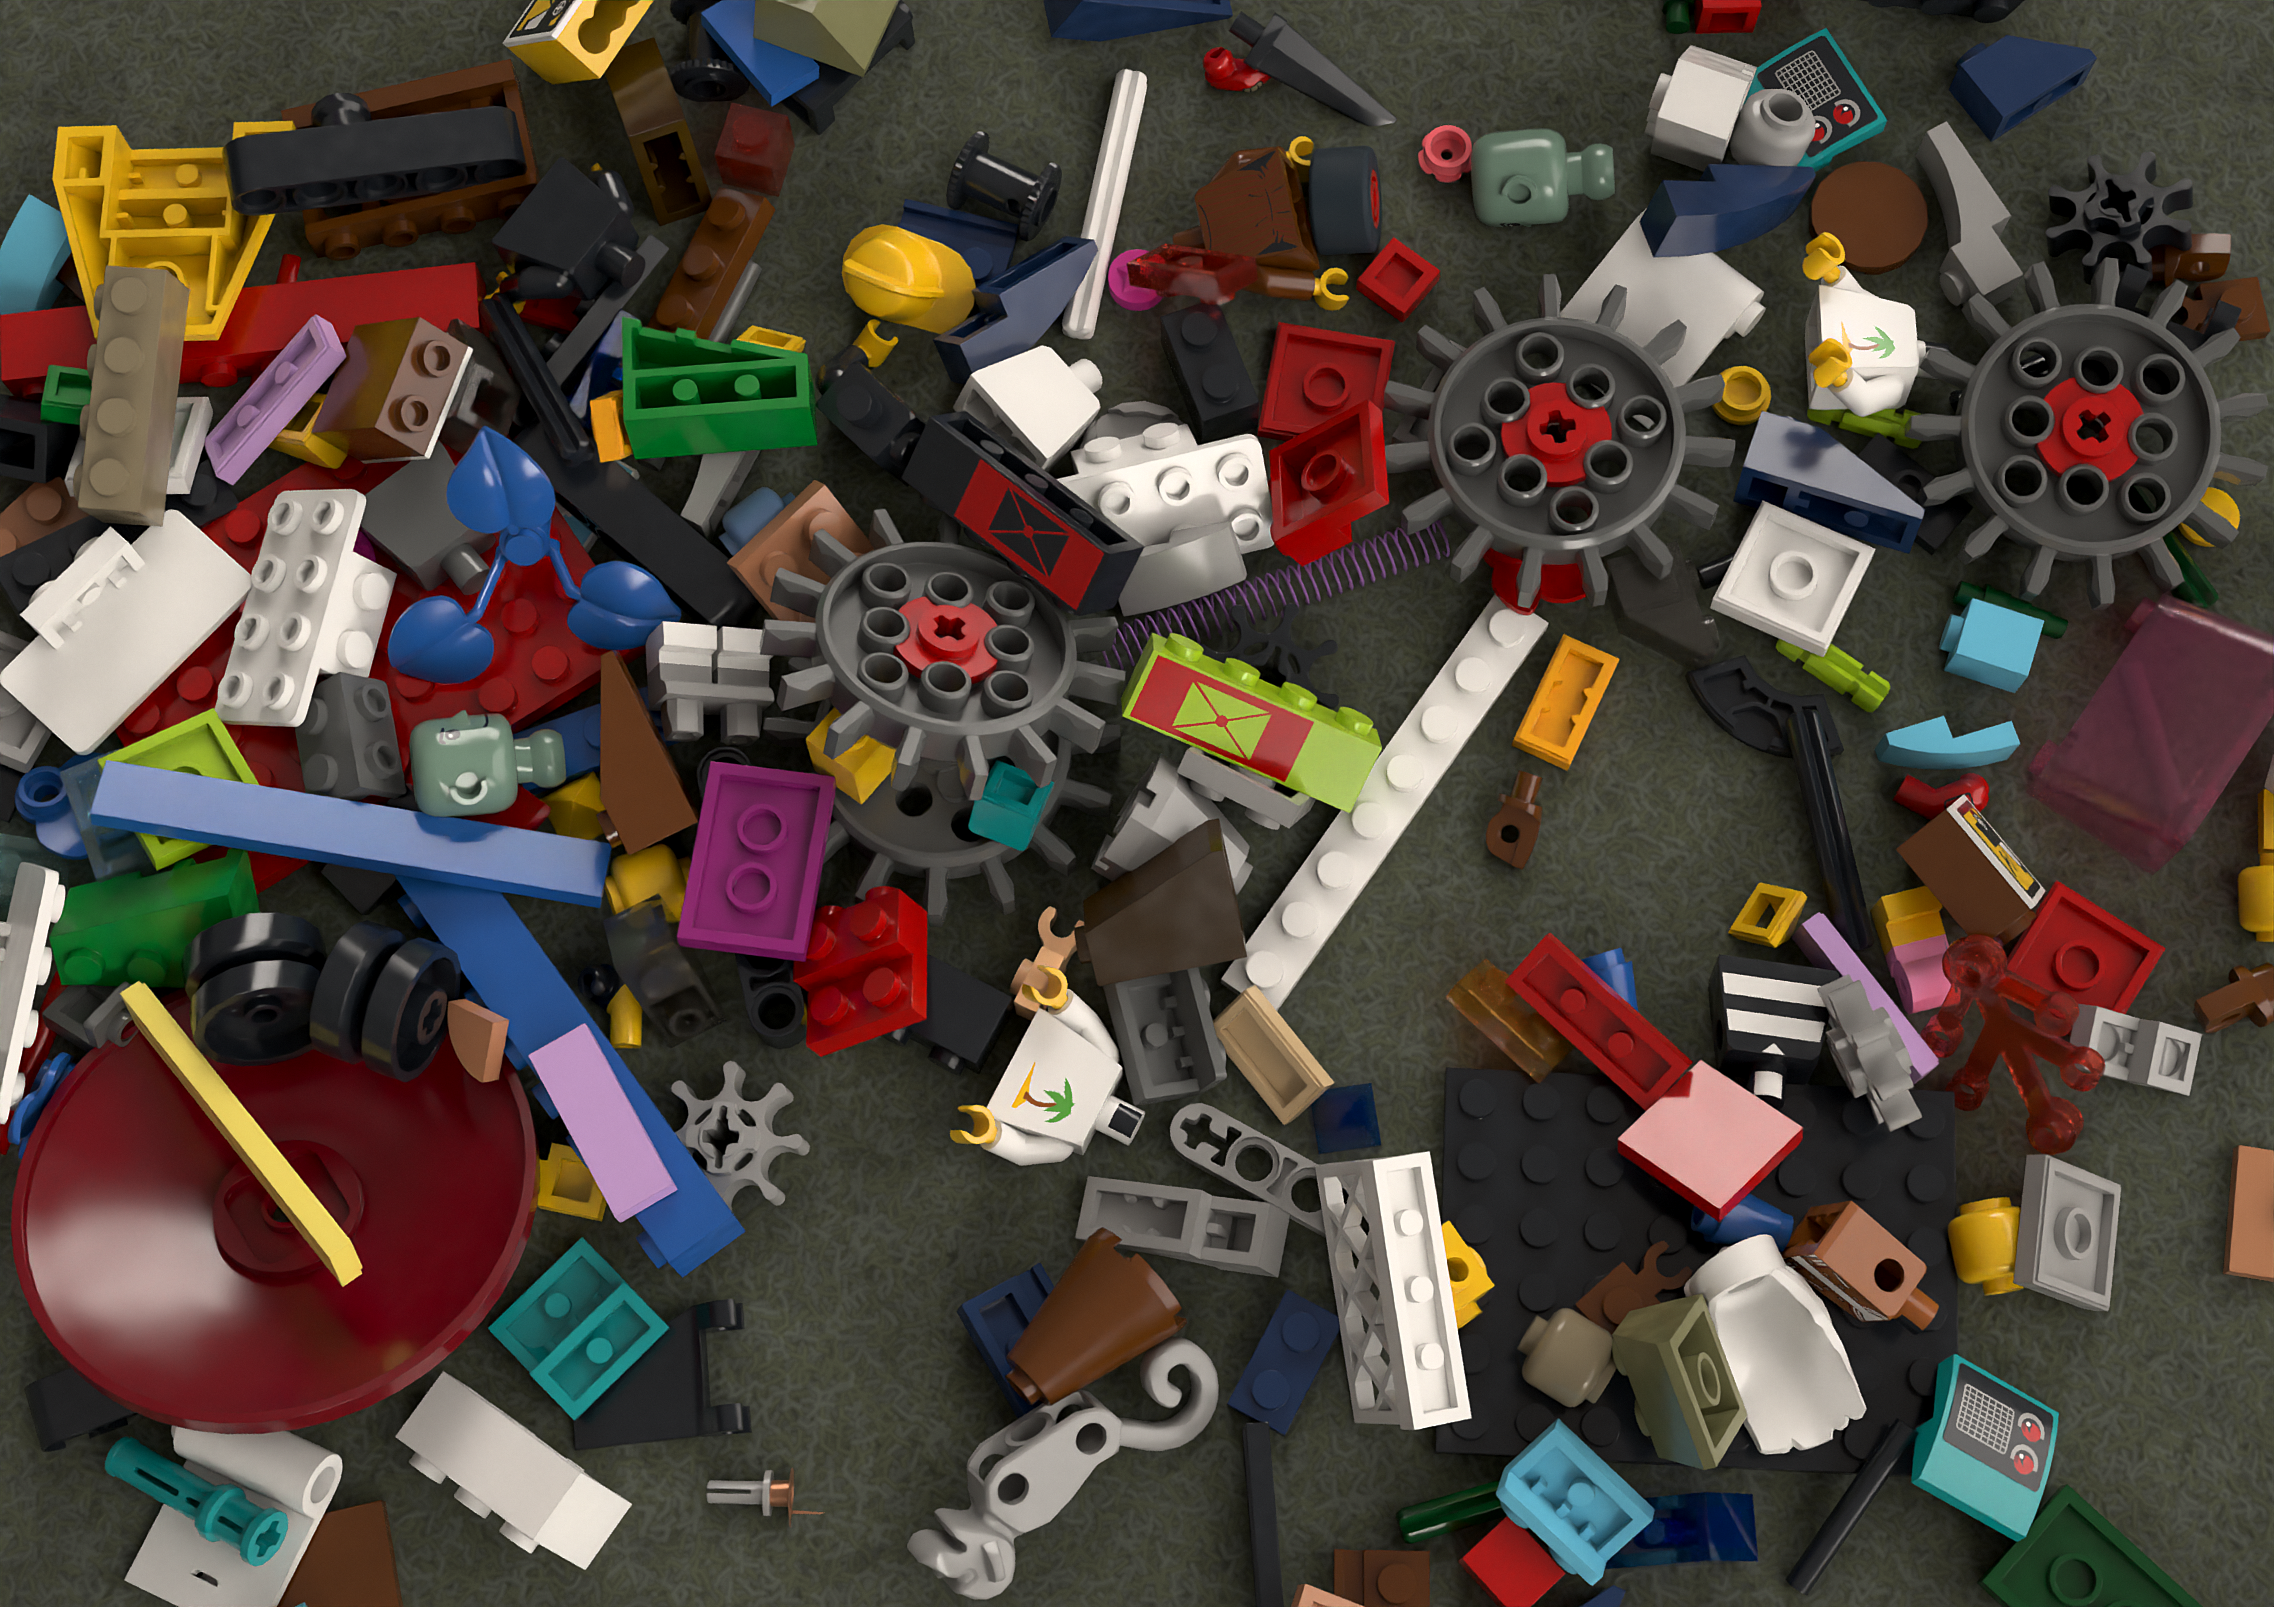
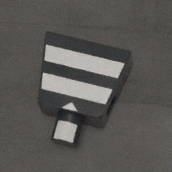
M1719 954L1710 975L1708 986L1717 1070L1723 1075L1747 1078V1091L1774 1109H1781L1785 1104L1786 1084L1806 1085L1817 1065L1830 1017L1817 988L1839 979V972Z

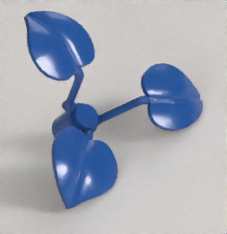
M483 426L469 450L453 469L448 480L446 497L452 514L468 528L481 533L500 531L499 546L496 548L495 559L475 605L467 614H465L463 608L454 599L447 596H433L417 601L408 607L396 621L389 637L387 650L392 667L397 668L400 673L419 679L451 684L462 683L479 676L491 663L494 653V640L491 633L476 622L483 616L504 565L508 560L520 566H529L541 560L545 555L549 556L566 595L576 600L567 614L569 629L579 639L597 648L627 650L644 646L648 636L663 621L679 622L681 609L673 603L662 584L652 574L637 565L627 562L611 561L599 564L585 573L581 581V588L576 586L561 556L560 542L550 538L551 516L555 508V492L550 479L541 467L518 445L495 430Z

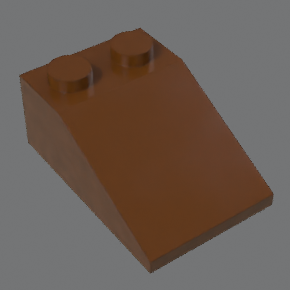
M611 650L601 655L600 799L605 810L596 814L612 848L623 844L628 855H631L697 823L700 819V813L620 652Z

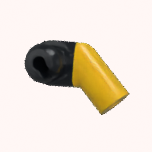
M591 964L586 966L579 975L578 988L582 995L590 998L611 1015V1045L614 1048H641L643 997L640 988L616 967L609 964Z

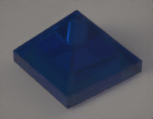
M1372 1083L1327 1089L1311 1104L1319 1155L1382 1145Z

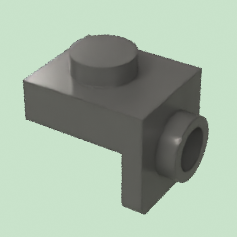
M125 981L117 989L112 986L69 985L42 1013L45 1025L87 1053L94 1047L100 1049L107 1040H110L119 1047H124L138 1032L136 1030L130 1037L121 1039L124 1027L133 1019L120 993L130 987L131 984Z

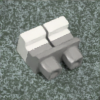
M663 621L648 636L645 646L649 710L661 711L663 731L667 741L689 742L698 740L704 735L703 714L720 716L721 742L726 745L749 746L759 739L762 712L774 702L773 690L769 688V660L773 656L760 655L759 645L762 630L723 626L717 631V626Z

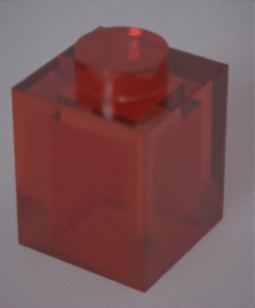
M731 103L715 151V158L723 184L779 197L795 148L788 116Z

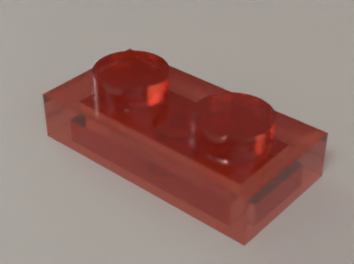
M1167 243L1126 263L1130 286L1155 290L1156 295L1161 297L1179 295L1199 297L1201 303L1209 305L1222 304L1233 300L1236 296L1235 292L1258 280L1255 257Z

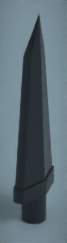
M1241 11L1228 30L1252 47L1243 63L1254 71L1258 70L1366 126H1380L1395 123L1397 120L1391 112L1277 13L1273 14L1264 27Z

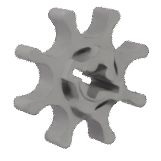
M1849 974L1817 988L1830 1014L1828 1021L1830 1030L1826 1032L1829 1039L1826 1042L1835 1064L1852 1095L1857 1098L1866 1094L1878 1124L1885 1122L1889 1132L1922 1118L1908 1090L1914 1087L1909 1076L1912 1073L1910 1066L1913 1065L1910 1055L1884 1007L1873 1011L1861 981L1853 982Z
M728 1061L724 1064L725 1084L723 1090L711 1100H698L693 1089L680 1080L674 1082L671 1090L686 1103L689 1114L687 1122L675 1133L732 1211L731 1204L734 1195L738 1190L749 1185L759 1186L768 1201L776 1206L781 1205L785 1201V1194L771 1184L769 1180L768 1169L770 1163L781 1153L792 1152L803 1156L808 1154L810 1150L809 1143L799 1134L781 1137L776 1136L772 1129L774 1115L779 1109L793 1101L792 1092L782 1083H776L766 1097L754 1102L745 1101L742 1097L741 1089L746 1073L733 1061ZM749 1116L754 1119L756 1126H749ZM731 1130L739 1137L738 1143L728 1144L724 1154L716 1148L717 1142L728 1140ZM702 1158L707 1160V1170L701 1164Z

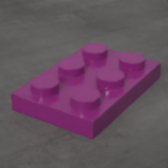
M715 761L710 762L677 933V940L680 946L806 962L837 787L835 776Z

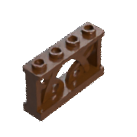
M511 59L360 92L354 95L359 96L367 103L372 121L489 106L509 108L515 112L528 168L526 174L450 192L356 203L362 206V212L331 219L325 214V207L302 210L305 234L318 258L327 257L331 260L342 261L356 257L360 254L361 248L383 243L389 247H405L415 243L419 238L418 235L440 230L447 234H462L472 230L476 226V222L497 217L508 221L541 181L522 88ZM316 103L281 110L282 120L293 121L296 130L313 128L311 112ZM340 205V208L343 211L348 205Z

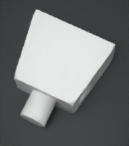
M1042 345L971 374L953 409L956 412L967 411L1048 473L1085 434L1101 408L1100 403L1093 393L1101 388L1102 376L1096 365L1090 360L1080 359L1068 367L1052 348Z

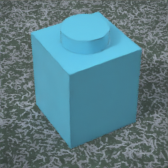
M1972 598L1960 617L1953 614L1950 615L1944 628L1939 649L1949 652L1944 671L2015 693L2029 675L2044 620Z

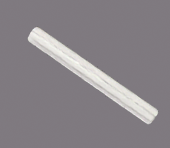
M1122 69L1116 75L1081 238L1094 239L1098 252L1082 283L1065 307L1062 331L1064 335L1071 338L1088 340L1094 335L1147 90V77L1140 71Z

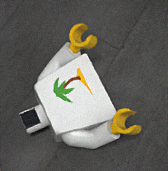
M1824 232L1806 245L1808 256L1804 258L1802 265L1806 277L1812 280H1818L1822 277L1821 285L1818 286L1805 327L1809 409H1850L1855 415L1865 417L1884 409H1898L1905 405L1915 377L1936 379L1919 368L1928 350L1932 347L1949 352V345L1946 343L1917 340L1915 310L1909 305L1881 299L1862 289L1844 266H1838L1845 259L1842 244L1834 235Z
M1038 965L1037 968L1048 977L1049 982L1046 991L1040 995L1034 987L1023 984L1022 994L1032 1002L1048 1005V1012L1038 1008L987 1108L981 1105H962L958 1107L960 1112H966L972 1117L974 1128L971 1134L962 1130H950L951 1139L960 1144H980L983 1149L1021 1166L1062 1162L1072 1152L1084 1155L1096 1130L1126 1145H1130L1142 1123L1145 1111L1114 1096L1123 1079V1068L1118 1064L1119 1049L1099 1016L1073 991L1067 989L1068 984L1064 974L1056 968Z

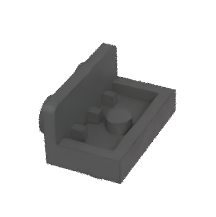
M338 672L314 686L306 718L302 724L295 727L306 793L357 802L369 795L396 799L405 794L406 785L387 684L382 680Z
M1198 967L1103 986L1134 1106L1201 1095L1226 1079V1052L1222 1041L1216 1036L1209 1009V988L1205 980L1201 978Z

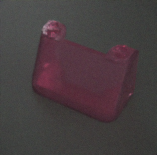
M2162 593L2155 602L2146 596L2142 599L2124 625L2126 629L2133 632V635L2127 642V647L2079 718L2058 745L2047 739L2026 769L2036 775L2026 793L2151 875H2154L2189 841L2274 714V635Z

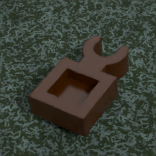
M2258 277L2199 284L2194 291L2196 300L2193 301L2189 297L2184 296L2182 306L2176 311L2183 319L2182 326L2196 331L2200 330L2209 308L2214 309L2217 301L2221 300L2242 309L2234 328L2241 337L2239 341L2266 338L2271 331Z
M1665 1240L1652 1245L1644 1254L1640 1265L1641 1271L1637 1275L1624 1262H1621L1573 1306V1309L1612 1335L1629 1311L1660 1304L1661 1302L1655 1296L1659 1292L1672 1293L1679 1290L1690 1279L1693 1271L1686 1266L1674 1277H1665L1658 1272L1656 1260L1669 1247Z

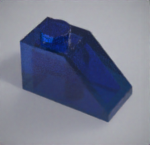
M1700 1492L1643 1498L1655 1509L1653 1520L1606 1562L1605 1569L1757 1562L1758 1549L1753 1494Z

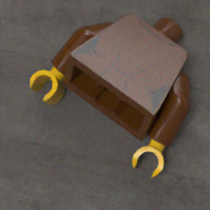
M1306 136L1295 138L1290 144L1289 151H1285L1281 146L1234 152L1211 178L1210 183L1198 189L1194 198L1200 225L1173 235V246L1181 265L1187 268L1208 260L1212 270L1236 289L1273 298L1309 301L1313 295L1316 303L1325 310L1334 311L1344 307L1349 297L1347 295H1334L1330 293L1326 285H1345L1348 280L1347 273L1343 269L1336 267L1325 271L1321 278H1315L1312 272L1320 269L1301 186V182L1309 181L1310 160L1306 161L1298 157L1312 153L1314 143Z

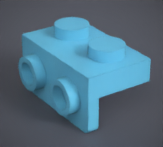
M1559 1418L1504 1468L1496 1491L1504 1512L1516 1525L1525 1529L1530 1528L1549 1546L1552 1557L1560 1567L1570 1574L1578 1573L1592 1586L1603 1577L1606 1562L1653 1520L1655 1511L1645 1499Z

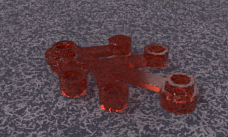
M1974 934L1957 939L1947 948L1942 958L1943 973L1950 982L1951 987L1939 1013L1929 1019L1920 1036L1936 1057L1947 1058L1953 1055L1964 1038V1029L1961 1022L1974 999L1982 1013L1985 1024L1965 1066L1954 1073L1945 1091L1955 1092L1956 1108L1963 1111L1978 1109L1989 1093L1990 1084L1988 1078L2001 1053L2030 1114L2025 1126L2030 1144L2037 1151L2046 1155H2055L2070 1150L2083 1130V1116L2079 1109L2070 1101L2051 1096L2031 1053L2060 1067L2061 1078L2070 1088L2085 1092L2096 1087L2106 1068L2103 1057L2092 1048L2085 1046L2077 1047L2059 1038L2068 1034L2079 1018L2080 1009L2077 1002L2066 993L2051 992L2008 970L2005 951L1992 938ZM1969 966L1976 968L1979 972L1973 970ZM2005 998L2035 1011L2034 1020L2036 1025L2013 1014ZM2048 1009L2058 1010L2064 1015L2065 1019L2054 1017ZM1934 1031L1944 1033L1950 1041L1939 1038ZM2074 1064H2081L2087 1067L2091 1074L2079 1071ZM1960 1084L1969 1086L1975 1094L1965 1093Z

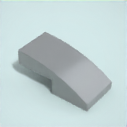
M1231 521L1176 530L1172 532L1168 543L1145 546L1118 598L1123 616L1150 612L1188 602L1245 580L1247 571Z
M2077 1004L2065 1066L2133 1084L2189 1096L2202 1034L2159 1021L2135 1018L2098 1006Z

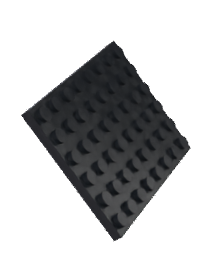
M1450 1067L1445 1069L1441 1225L1447 1221L1451 1222L1465 1244L1480 1255L1485 1264L1487 1275L1495 1286L1476 1302L1482 1313L1458 1329L1471 1418L1436 1425L1435 1454L1515 1458L1559 1418L1604 1462L1688 1466L1658 1457L1651 1436H1645L1637 1423L1635 1415L1636 1397L1628 1375H1622L1617 1368L1594 1404L1585 1399L1575 1407L1564 1406L1527 1383L1522 1375V1368L1527 1355L1519 1351L1517 1347L1534 1318L1538 1315L1548 1322L1552 1315L1562 1308L1574 1310L1573 1306L1621 1262H1624L1637 1275L1641 1271L1640 1265L1644 1254L1652 1245L1665 1240L1669 1247L1656 1260L1658 1272L1665 1277H1674L1683 1268L1688 1266L1693 1271L1692 1277L1706 1261L1717 1255L1721 1248L1732 1246L1706 1242L1702 1233L1691 1229V1215L1694 1204L1618 1153V1138L1646 1111L1607 1075ZM1678 1078L1677 1081L1670 1088H1672L1680 1080V1078ZM1734 1081L1746 1089L1747 1082ZM1786 1084L1785 1104L1778 1111L1803 1127V1139L1750 1194L1780 1209L1781 1212L1792 1215L1794 1219L1792 1233L1811 1207L1853 1201L1925 1263L1927 1267L1926 1273L1916 1287L1935 1301L1939 1308L1929 1325L1919 1334L1913 1335L1893 1318L1890 1321L1862 1322L1810 1285L1814 1293L1823 1301L1827 1308L1833 1327L1843 1344L1867 1408L1863 1417L1857 1420L1849 1418L1847 1427L1843 1430L1835 1429L1833 1431V1439L1806 1450H1798L1793 1446L1789 1452L1784 1454L1767 1455L1758 1451L1748 1430L1742 1424L1718 1466L1715 1468L1857 1475L1896 1417L1915 1430L1933 1418L1938 1364L1953 1354L1959 1355L1958 1283L1947 1232L1949 1223L1957 1217L1955 1092L1909 1090L1922 1118L1889 1132L1885 1122L1878 1124L1866 1094L1855 1098L1846 1086ZM1685 1285L1672 1293L1659 1292L1655 1297L1661 1303L1685 1298ZM1915 1440L1889 1477H1912Z

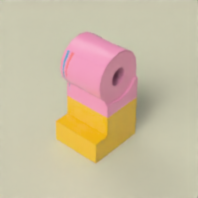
M1927 886L1882 896L1870 910L1891 977L1895 979L1903 1007L1908 1014L1957 1003L1962 998L1959 969L1950 951L1939 913L1943 906Z

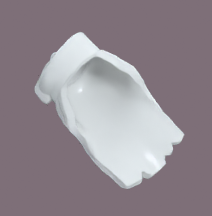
M1757 1235L1742 1240L1730 1247L1721 1248L1717 1255L1706 1261L1686 1282L1684 1287L1686 1297L1703 1294L1748 1414L1743 1424L1760 1453L1765 1455L1784 1454L1789 1452L1793 1446L1798 1450L1813 1448L1832 1440L1833 1431L1835 1429L1843 1430L1847 1427L1849 1418L1857 1420L1863 1417L1867 1408L1823 1301L1814 1293L1804 1277L1791 1267L1786 1266L1772 1236Z

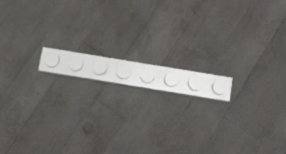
M1496 594L1492 597L1376 760L1351 812L1340 811L1246 943L1247 957L1234 960L1221 978V984L1237 995H1240L1245 989L1256 985L1275 1010L1278 1011L1546 631L1549 624L1547 621L1534 613L1529 616L1516 613L1506 607Z

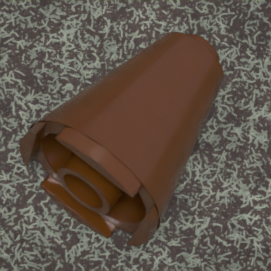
M1104 1227L1097 1229L1088 1237L1006 1356V1361L1012 1370L1005 1378L1014 1391L1031 1406L1038 1399L1049 1407L1175 1335L1187 1324L1186 1318L1176 1316L1182 1310V1307L1164 1281L1138 1253L1130 1259L1127 1256L1123 1258L1113 1248L1122 1239Z

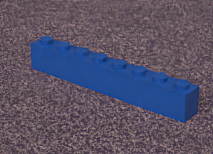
M394 874L406 891V894L397 899V901L415 926L420 930L429 924L439 938L435 943L447 946L457 953L461 970L472 984V987L463 993L466 999L509 1019L504 1053L518 1071H521L528 1065L540 1081V1083L531 1088V1091L553 1120L560 1114L528 1055L584 1023L590 1028L678 1189L635 1214L645 1229L635 1238L655 1266L659 1269L668 1262L683 1278L745 1232L743 1226L503 893ZM568 1135L565 1139L588 1169L572 1136Z

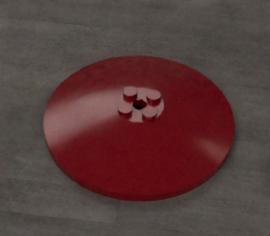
M185 988L160 998V1003L198 1049L193 1039L189 1009L191 1001ZM133 1020L127 1023L121 1033V1039H126L138 1030L137 1034L126 1046L119 1047L110 1040H107L100 1049L94 1047L80 1060L60 1084L44 1108L28 1140L18 1169L12 1199L11 1236L14 1262L21 1289L33 1316L57 1353L82 1379L101 1394L133 1412L158 1422L202 1432L266 1434L296 1430L333 1421L365 1409L397 1393L432 1370L458 1348L475 1330L502 1295L519 1264L529 1239L538 1203L540 1183L539 1144L533 1115L519 1076L507 1055L503 1053L499 1080L480 1082L464 1068L458 1059L451 1043L449 1030L443 1044L429 1066L417 1078L408 1082H402L376 1073L366 1067L365 1061L352 1065L326 1056L315 1049L287 1061L271 1065L243 1067L219 1063L202 1054L351 1240L363 1268L361 1269L362 1274L344 1287L341 1286L291 1221L278 1222L273 1220L274 1212L279 1207L141 1033Z

